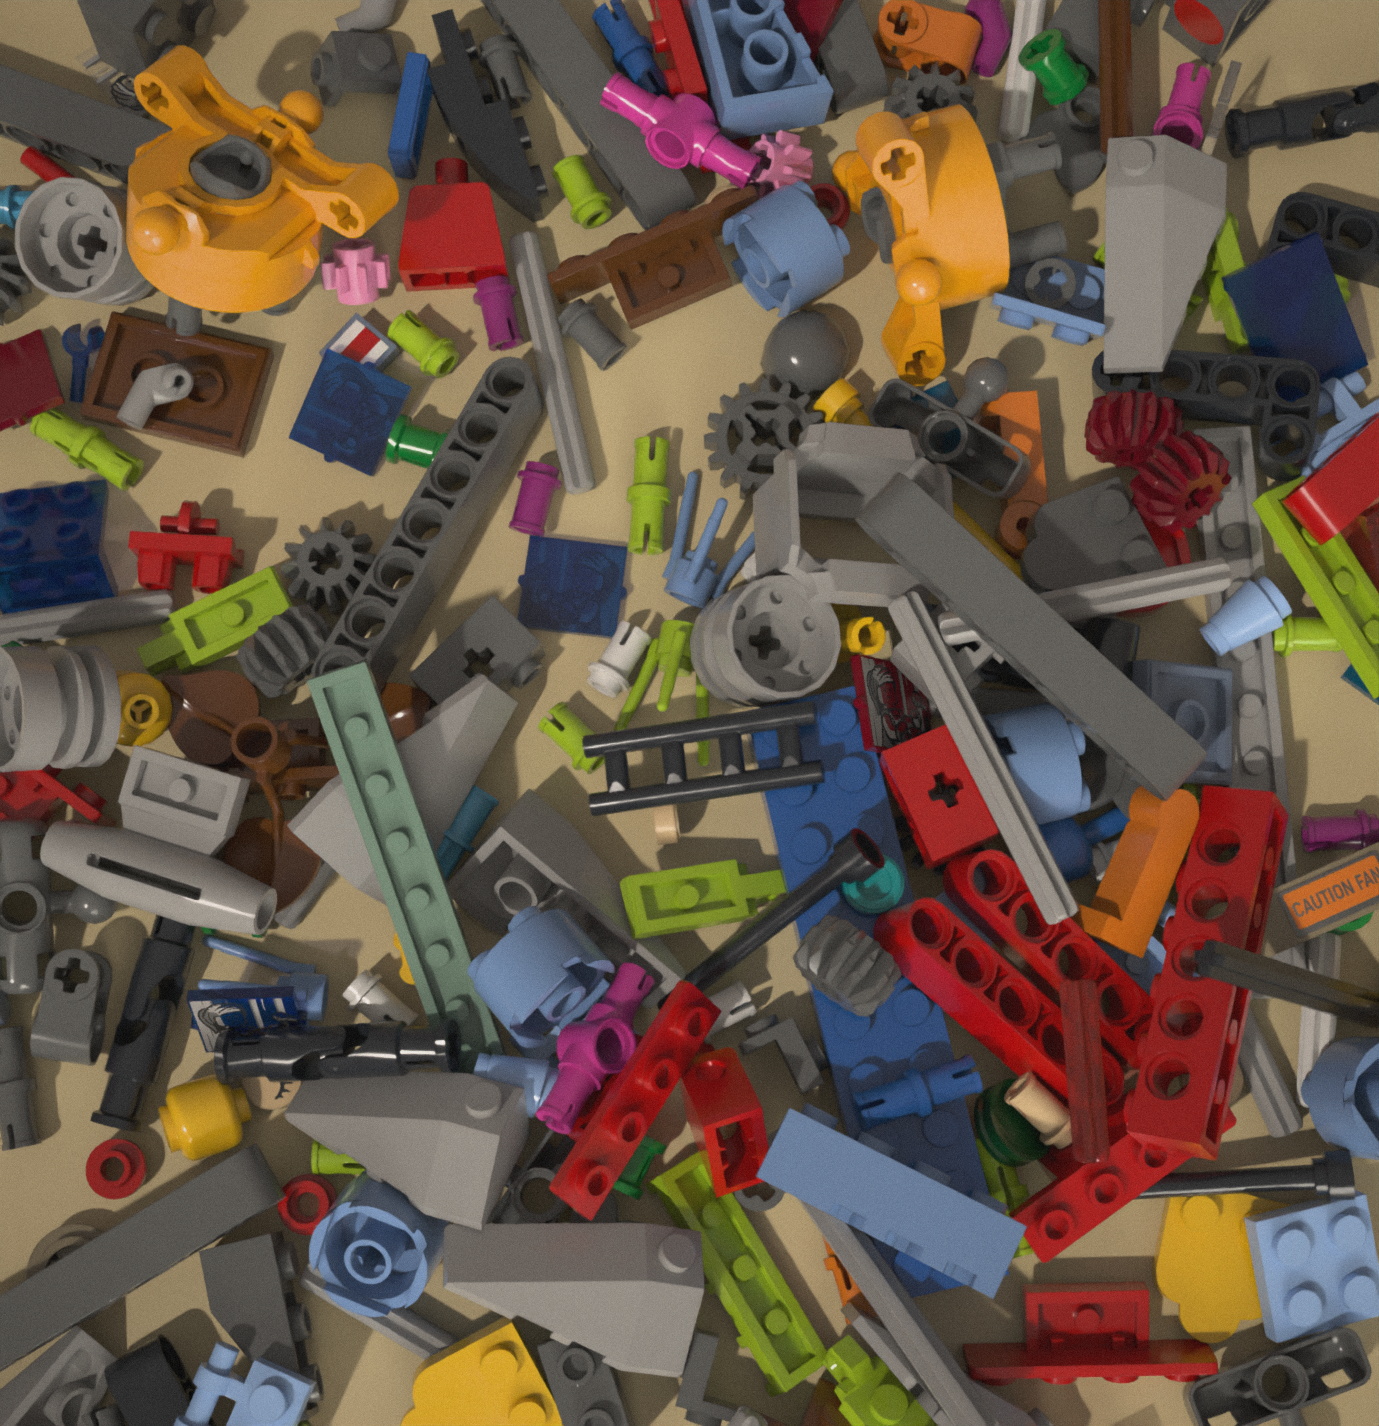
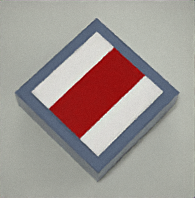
M357 312L319 352L321 358L326 363L331 352L378 374H381L400 354L398 347Z

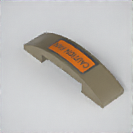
M1379 842L1274 888L1260 955L1270 958L1378 910ZM1220 912V913H1218V914H1216V915H1214V916H1211V917H1209V918H1207V919L1217 918V917L1220 916L1223 912Z

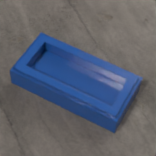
M407 52L388 148V156L395 177L414 180L418 173L433 96L427 69L431 68V64L426 54Z

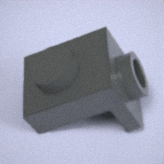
M331 31L311 60V78L313 83L319 87L323 106H335L344 92L396 93L401 86L402 78L391 34Z
M772 1014L744 1029L748 1039L738 1044L743 1057L775 1042L801 1095L825 1083L820 1072L829 1068L823 1052L813 1035L803 1040L792 1017L780 1023L776 1014Z
M696 1327L683 1373L679 1376L682 1378L675 1406L687 1409L684 1419L701 1426H721L722 1420L730 1422L738 1410V1404L705 1395L719 1341V1334Z

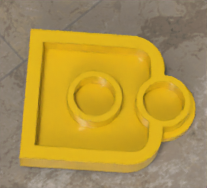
M1244 1193L1165 1199L1152 1263V1279L1156 1289L1162 1296L1178 1303L1179 1320L1191 1337L1205 1343H1219L1234 1334L1240 1319L1255 1320L1262 1317L1244 1217L1292 1205Z
M507 1317L497 1320L425 1359L418 1366L413 1376L412 1396L414 1405L406 1411L400 1422V1426H563L547 1379L515 1320Z

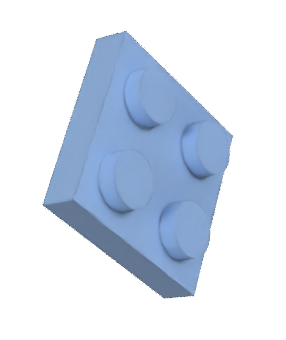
M1355 1190L1354 1200L1328 1201L1327 1197L1244 1217L1267 1338L1280 1343L1329 1330L1331 1327L1344 1326L1379 1316V1263L1366 1194Z

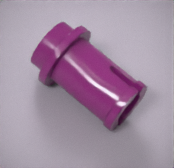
M492 276L478 281L475 285L477 292L473 295L474 304L481 306L489 341V350L497 351L500 347V351H506L524 343L523 336L520 334L512 299L517 295L515 286L509 285L506 276Z
M527 461L525 470L518 471L517 478L521 480V485L512 520L508 525L510 529L531 536H544V528L554 490L561 489L562 485L561 481L557 479L559 474L557 468L540 462Z
M1356 809L1354 815L1316 817L1305 815L1301 820L1302 824L1305 825L1301 826V840L1305 853L1336 850H1356L1357 852L1379 842V819L1376 814H1367L1364 809Z

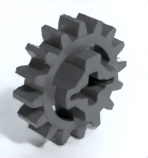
M762 379L759 391L752 393L750 388L743 382L739 384L738 400L735 401L725 394L720 397V408L723 415L719 413H709L708 427L715 432L704 435V449L716 451L708 457V467L710 471L724 468L720 477V485L725 489L737 482L740 484V499L744 501L751 494L752 490L757 491L773 475L755 472L774 471L773 459L782 450H793L796 448L789 441L794 435V430L798 427L802 433L809 425L821 424L823 421L821 412L806 413L810 405L809 395L804 394L796 400L790 398V383L785 382L779 392H772L768 379ZM759 409H771L765 411H757ZM731 428L735 430V436L742 441L736 447V453L731 455L727 444ZM758 436L765 441L773 436L775 437V446L773 447L765 442L758 447L755 445V437Z

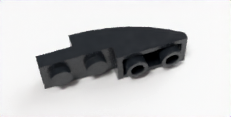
M453 9L431 15L445 64L427 69V73L442 118L456 145L476 173L509 206L533 223L543 220L540 199L549 197V193L540 165L537 164L529 167L524 150L531 149L532 143L523 116L512 117L506 98L494 102L485 74L475 77L471 61L478 59V52L469 26L459 29Z

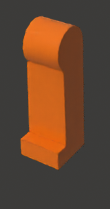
M1037 390L1007 392L996 401L984 403L975 416L977 424L987 430L993 429L994 434L1023 450L1031 461V472L1022 489L1014 497L1008 500H1000L1002 517L995 528V541L1014 559H1021L1022 552L1028 545L1025 533L1027 522L1044 504L1048 503ZM1005 446L1003 454L1019 463L1017 453Z
M1142 785L1135 790L1129 803L1130 821L1126 824L1090 908L1078 904L1079 911L1070 917L1088 936L1142 959L1199 819V805L1195 796L1189 791L1180 788L1166 802L1154 796Z

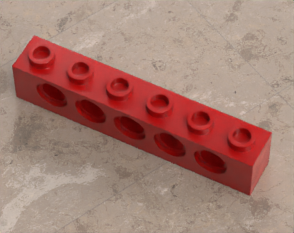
M1203 786L1199 804V819L1191 838L1187 860H1182L1176 875V891L1179 897L1175 915L1169 916L1164 926L1163 945L1166 955L1162 973H1156L1151 984L1150 1002L1153 1013L1149 1031L1144 1030L1137 1046V1061L1140 1071L1136 1089H1131L1128 1092L1124 1104L1123 1115L1124 1122L1127 1125L1126 1131L1144 1148L1217 1161L1252 991L1204 976L1193 977V972L1199 963L1193 962L1192 955L1195 949L1202 950L1205 941L1210 939L1257 954L1261 952L1289 814L1273 791ZM1232 847H1240L1239 852L1233 859L1227 862H1218L1220 855L1225 850ZM1222 902L1228 903L1226 910L1220 916L1214 919H1205L1207 912L1212 906ZM1194 1016H1203L1202 1024L1196 1032L1187 1036H1180L1181 1028L1188 1019ZM1182 1074H1190L1188 1086L1184 1091L1173 1096L1167 1095L1169 1084L1174 1078Z

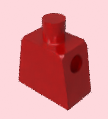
M450 157L438 160L435 163V185H417L409 191L398 262L399 273L406 292L476 288L475 285L478 281L492 276H506L510 285L509 271L489 184L484 182L469 183L468 163L463 159Z
M703 1042L679 1079V1085L687 1121L717 1198L765 1182L755 1175L769 1147L762 1106L735 1049L724 1047L715 1050L712 1044ZM735 1122L737 1125L736 1132L730 1138L723 1140L719 1127Z

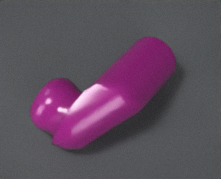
M969 0L965 7V14L977 20L982 26V39L977 47L971 69L982 77H992L1012 40V30L1004 5L1000 0Z

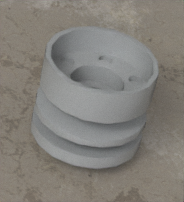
M59 177L40 185L24 201L15 223V249L22 270L39 289L54 297L83 300L103 305L124 306L142 299L155 287L137 269L128 252L126 244L127 190L104 186L82 178Z
M791 575L766 576L710 600L696 617L690 637L691 662L701 684L719 701L738 708L763 707L778 703L779 701L802 697L819 688L835 669L841 648L839 621L831 604L808 602L805 589Z
M97 645L50 646L45 651L39 646L0 647V772L42 770L47 764H50L53 768L66 769L73 768L74 766L100 767L105 763L116 746L121 723V694L116 672L108 655Z

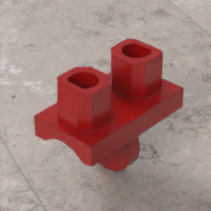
M188 500L182 502L179 516H161L160 531L169 533L130 531L128 548L138 557V583L144 589L152 591L162 589L174 590L176 565L194 566L192 588L196 592L204 594L215 593L229 586L233 568L243 569L244 551L236 549L233 537L206 536L219 534V519L201 518L199 503Z

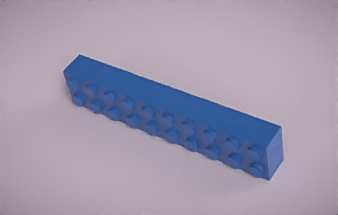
M855 686L761 707L768 708L814 700L818 714V724L800 726L799 728L804 762L822 759L825 769V783L761 792L778 866L781 869L786 889L785 895H789L829 863V855L834 852V843L853 828H858L875 842L882 854L892 858L903 873L904 890L901 898L892 909L913 902L914 898L877 753L865 751L863 747L859 713L853 704V700L856 698ZM776 730L747 734L755 769L780 765ZM841 884L792 922L799 948V942L813 925H817L825 915L837 916L839 919L848 920L854 927L864 930L874 940L873 928L880 915H866L852 908L845 899ZM902 974L894 986L895 990L881 1007H878L868 1017L857 1016L852 1011H846L836 1002L830 1001L825 994L815 989V986L806 979L825 1059L829 1066L828 1072L844 1135L857 1141L861 1131L895 1148L891 1159L911 1169H914L917 1160L924 1162L951 1176L952 1178L947 1187L969 1198L974 1189L989 1195L964 1096L932 1107L930 1115L918 1118L916 1113L873 1127L872 1130L866 1132L859 1120L862 1114H857L854 1106L852 1093L863 1092L903 1078V1071L914 1067L919 1072L955 1060L942 1008ZM868 1235L911 1298L965 1285Z

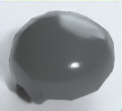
M804 309L782 318L772 328L764 344L760 365L765 378L768 379L769 384L778 392L782 385L787 382L791 384L790 398L797 399L807 394L810 396V400H813L842 377V373L847 368L851 349L844 330L829 315L816 310L807 311Z

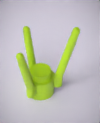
M666 620L662 622L659 638H653L649 645L645 662L621 710L614 731L627 728L657 664L658 669L664 672L657 709L661 712L668 709L677 676L689 677L694 668L691 662L690 650L693 623L680 620ZM696 673V718L709 717V691L701 684ZM710 740L697 742L698 764L703 767L709 764Z

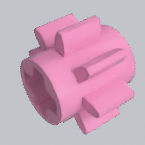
M779 130L776 137L763 133L761 140L750 148L749 152L761 158L759 167L749 183L760 187L759 198L766 196L782 185H792L798 180L809 185L814 170L811 158L812 150L799 146L801 136Z
M352 238L333 243V255H325L324 262L320 263L323 289H337V299L343 304L361 305L378 300V288H387L388 281L391 280L389 254L375 255L374 241L369 239Z

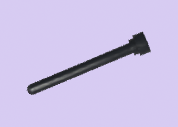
M858 828L850 830L834 843V852L829 855V863L695 967L683 980L691 982L701 992L705 991L842 883L852 884L856 880L859 882L868 880L885 865L883 855L878 846L862 830ZM672 990L657 1003L659 1011Z
M1349 1150L1323 1151L1322 1158H1311V1165L1169 1173L1133 1200L1312 1189L1315 1196L1327 1195L1328 1201L1354 1200L1355 1181Z

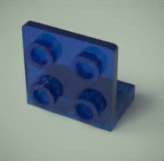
M106 480L74 481L64 485L34 489H15L10 492L0 493V609L2 614L118 596L119 588L103 548L109 500V487Z

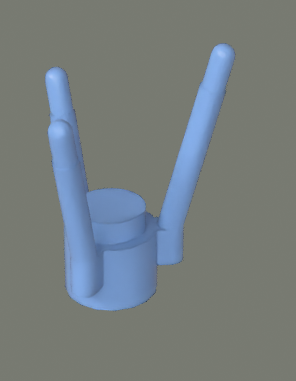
M692 471L687 477L671 555L662 577L668 580L664 588L667 594L688 605L704 609L709 598L714 599L723 594L727 583L754 551L755 539L753 531L718 576L715 574L718 564L708 558L707 555L728 505V501L725 498H719L707 521L695 552L688 550L684 559H682L699 478L698 473Z
M205 935L202 942L205 946L290 974V977L279 976L277 985L201 979L198 982V988L201 991L270 999L281 998L285 1012L288 1015L297 1017H289L298 1021V1023L288 1021L289 1027L297 1025L299 1027L310 1026V1020H324L328 1001L329 976L327 974H317L315 964L296 963L212 935ZM272 1017L262 1018L264 1028H270V1025L281 1023L275 1021ZM248 1020V1023L245 1024V1026H255L258 1028L256 1020ZM246 1021L226 1025H231L228 1026L229 1028L242 1027L243 1025L238 1024L245 1023ZM248 1027L239 1028V1029H241V1030H248ZM261 1029L260 1032H265L269 1029Z

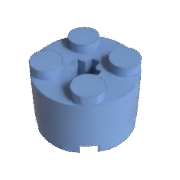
M798 180L792 185L780 186L726 219L723 224L722 234L725 247L734 242L739 258L731 262L739 280L751 297L767 312L774 307L779 308L777 317L784 318L837 285L843 278V257L850 253L847 237L837 225L828 224L821 211L817 208V201L813 191L803 181Z
M1046 702L982 716L1037 825L1072 818L1077 813L1090 809V792L1086 781L1081 776L1078 757L1085 752L1083 731L1072 721H1066L1053 704Z
M529 906L512 918L508 925L509 933L492 949L482 952L470 963L467 974L474 981L476 993L522 1047L534 1048L548 1043L542 1033L555 1026L562 1030L567 1024L583 1020L587 1016L592 1005L599 1003L606 994L610 984L603 976L606 971L614 973V965L567 911L552 909L541 912L536 906Z
M1354 1036L1344 1038L1330 1045L1317 1059L1311 1074L1307 1075L1302 1082L1301 1096L1304 1103L1309 1107L1315 1128L1330 1147L1334 1150H1349L1353 1158L1379 1160V1037Z
M364 1170L360 1176L352 1180L342 1190L315 1228L309 1244V1261L313 1272L316 1267L318 1268L321 1276L327 1283L323 1290L335 1303L359 1315L367 1317L387 1316L390 1310L403 1306L406 1309L420 1297L444 1256V1229L449 1224V1221L422 1213L409 1203L407 1195L388 1182L381 1184L375 1181Z

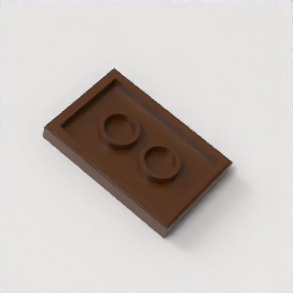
M112 311L79 414L88 421L244 458L275 355L271 348L208 333L198 332L192 336H182L176 333V327L171 330L165 323ZM177 363L191 371L194 378L191 392L180 400L154 406L142 430L133 428L116 417L138 375L143 370Z

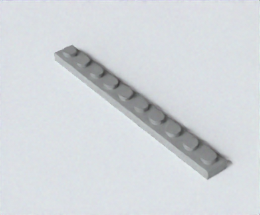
M1250 426L1193 429L1192 431L1195 435H1201L1208 442H1212L1223 452V456L1230 462L1227 472L1232 477L1230 483L1221 490L1224 497L1223 500L1214 503L1210 508V516L1203 515L1197 520L1201 561L1217 557L1225 558L1231 573V586L1224 591L1204 594L1207 623L1248 579L1255 582L1263 575L1266 576L1260 517L1251 504L1258 498ZM1272 632L1232 651L1229 650L1221 657L1210 647L1211 666L1232 669V785L1223 787L1273 791L1289 814L1274 888L1296 879L1297 872ZM1240 847L1229 848L1230 860L1237 855ZM1304 943L1270 957L1307 969ZM1252 991L1250 1000L1273 998Z

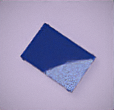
M1313 232L1222 277V281L1224 283L1223 289L1228 293L1252 356L1306 361L1317 371L1321 385L1333 377L1339 380L1367 366L1368 362L1366 359L1367 354L1362 349L1324 249V241L1319 236V233ZM1284 386L1277 390L1279 397L1289 402L1306 396L1304 391L1295 386Z

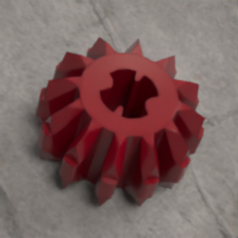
M1134 389L1124 393L1116 390L1107 393V396L1095 398L1092 408L1088 412L1084 434L1086 438V451L1094 455L1095 459L1101 463H1112L1116 469L1130 467L1136 471V465L1146 461L1150 456L1151 447L1159 448L1162 446L1169 434L1178 437L1183 433L1182 410L1174 405V400L1168 397H1156L1152 391L1146 393L1136 392Z
M1189 430L1178 437L1169 434L1162 446L1159 448L1151 447L1150 456L1146 461L1136 465L1140 473L1129 484L1134 493L1132 502L1138 507L1137 510L1149 522L1153 521L1160 528H1165L1171 533L1180 530L1183 526L1191 529L1195 526L1198 518L1203 515L1210 516V508L1214 503L1223 500L1224 497L1221 490L1232 479L1227 472L1230 462L1223 456V452L1212 442H1208L1201 435H1195Z

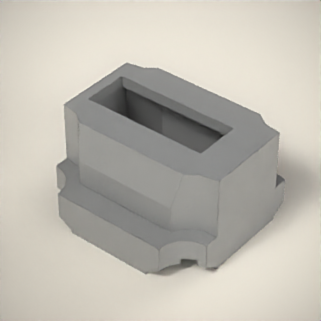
M834 422L809 425L799 435L798 445L795 449L782 450L773 459L774 474L753 494L756 577L791 575L805 589L808 602L888 607L897 597L913 591H917L921 595L924 603L928 602L929 590L901 564L812 558L800 544L799 517L857 522L855 516L895 472H900L915 482L954 518L951 475L948 473L945 465L939 463L934 465L924 458L925 454L919 446L917 435L910 433L909 430Z

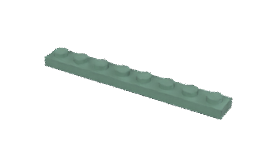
M368 659L310 677L307 680L309 690L429 1024L439 1025L440 1020L445 1019L456 1020L461 1034L462 1055L458 1071L451 1073H469L473 1075L480 1052L488 1055H508L493 1012L476 993L474 981L467 974V969L474 959Z

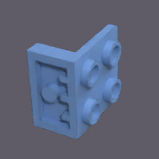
M1050 257L1066 262L1072 268L1076 277L1075 292L1071 300L1062 308L1050 309L1033 304L1027 299L1024 290L1025 277L1030 268L1037 262L1009 269V279L1005 291L1002 294L994 293L990 309L1000 311L998 322L1028 331L1032 328L1034 321L1054 327L1051 335L1052 338L1078 346L1087 345L1089 338L1098 339L1103 337L1106 325L1102 324L1104 319L1105 269L1064 257ZM1051 268L1039 272L1041 282L1034 287L1036 294L1042 299L1045 294H1049L1048 301H1054L1061 297L1059 288L1066 282L1065 277L1058 270L1052 276Z

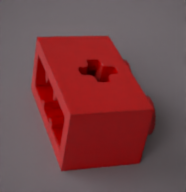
M946 724L882 751L879 759L880 768L927 870L994 841L999 834L996 823ZM937 782H939L943 790L953 788L956 791L950 808L947 807L942 799L931 800L930 797Z

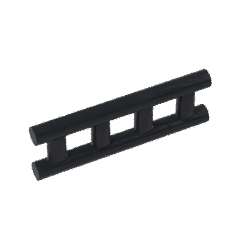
M815 701L583 736L582 743L585 757L588 759L604 756L608 791L589 794V807L592 816L825 783V769L822 759L804 762L799 728L800 726L818 724ZM776 730L780 765L745 770L741 735ZM718 739L722 774L688 779L684 744ZM661 747L664 783L631 787L627 752Z

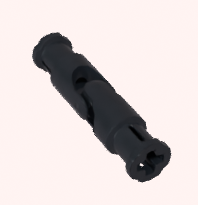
M1379 81L1358 86L1351 90H1333L1275 100L1271 107L1243 112L1239 107L1231 108L1225 116V136L1229 152L1233 158L1238 159L1244 158L1248 151L1276 146L1279 150H1287L1346 138L1357 132L1378 133ZM1320 112L1326 127L1312 128L1313 121Z
M156 915L150 936L143 937L122 1016L116 1028L104 1069L109 1074L99 1110L92 1112L90 1121L121 1130L142 1133L144 1123L140 1121L148 1090L150 1085L157 1084L169 1043L171 1028L195 954V950L190 946L196 926L186 925ZM158 984V1000L149 998L151 991ZM145 1022H148L147 1027L144 1030V1024Z
M455 1019L440 1020L439 1025L408 1026L405 1021H387L321 1027L271 1028L265 1035L239 1036L235 1031L219 1033L214 1046V1069L217 1079L221 1084L237 1083L240 1078L267 1077L270 1082L277 1083L315 1081L329 1078L406 1076L410 1069L440 1068L443 1073L458 1071L462 1055L461 1034Z

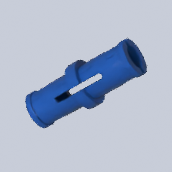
M610 0V5L614 10L612 14L607 4L603 3L595 10L592 19L613 51L612 62L617 71L625 72L631 82L657 97L662 94L669 97L663 72L653 57L654 47L650 39L645 35H640L622 0Z
M967 1054L960 1059L919 1072L914 1067L903 1071V1078L863 1092L852 1093L857 1114H862L859 1120L864 1131L872 1130L873 1127L916 1113L918 1118L930 1115L934 1106L972 1093L983 1092L979 1071L973 1073L971 1069L976 1066L972 1056Z

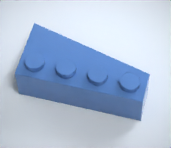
M682 0L692 43L707 88L708 106L713 111L715 126L721 129L720 134L732 140L761 135L763 133L778 132L779 130L784 131L824 124L834 91L824 74L820 76L810 58L811 50L801 32L796 33L783 10L785 4L783 0Z
M805 1103L801 1113L791 1108L787 1110L755 1175L756 1177L994 1299L1027 1226L1005 1216L1009 1206L976 1189L973 1190L969 1198L947 1187L952 1178L951 1176L917 1160L914 1169H911L891 1159L895 1148L861 1131L858 1140L855 1141L835 1131L834 1129L839 1119L808 1103Z

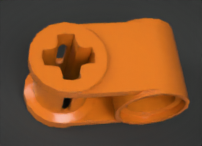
M890 0L882 7L878 16V28L873 35V40L883 65L909 72L915 64L924 74H929L931 66L938 62L941 68L940 75L948 76L959 69L961 75L960 85L966 83L982 33V26L977 20L964 13L945 11L914 0ZM904 12L907 13L906 22L900 21ZM894 31H895V32H901V33H903L904 35H898V34L894 33ZM893 45L898 47L896 54L891 53Z

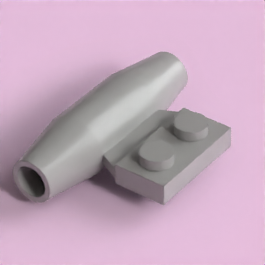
M134 745L118 803L121 805L124 829L57 821L48 829L41 845V862L50 869L104 898L186 925L261 935L270 925L277 905V892L275 889L214 857L231 837H234L251 779L148 747Z

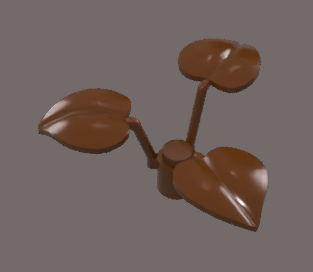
M210 670L188 675L163 676L161 683L169 692L173 707L168 730L180 751L194 762L206 766L223 765L235 755L240 761L256 772L255 779L261 785L273 812V821L266 817H253L242 822L236 828L234 837H231L225 845L224 863L275 889L277 892V905L274 914L285 910L301 898L309 889L319 872L322 858L287 826L292 819L284 821V809L272 784L271 776L287 766L291 759L293 745L331 749L327 738L299 734L293 729L283 733L269 720L260 717L261 702L258 692L249 680L238 673L227 670ZM386 682L380 692L398 744L422 727L425 713L431 710V698L424 691L416 687L400 683Z

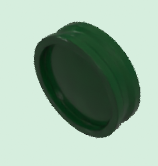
M1011 1078L985 1088L978 1095L974 1105V1122L978 1136L988 1153L1001 1164L1016 1168L1042 1158L1046 1155L1051 1145L1043 1144L1040 1141L1041 1132L1011 1104L1008 1105L1004 1101L1007 1090L1017 1080Z

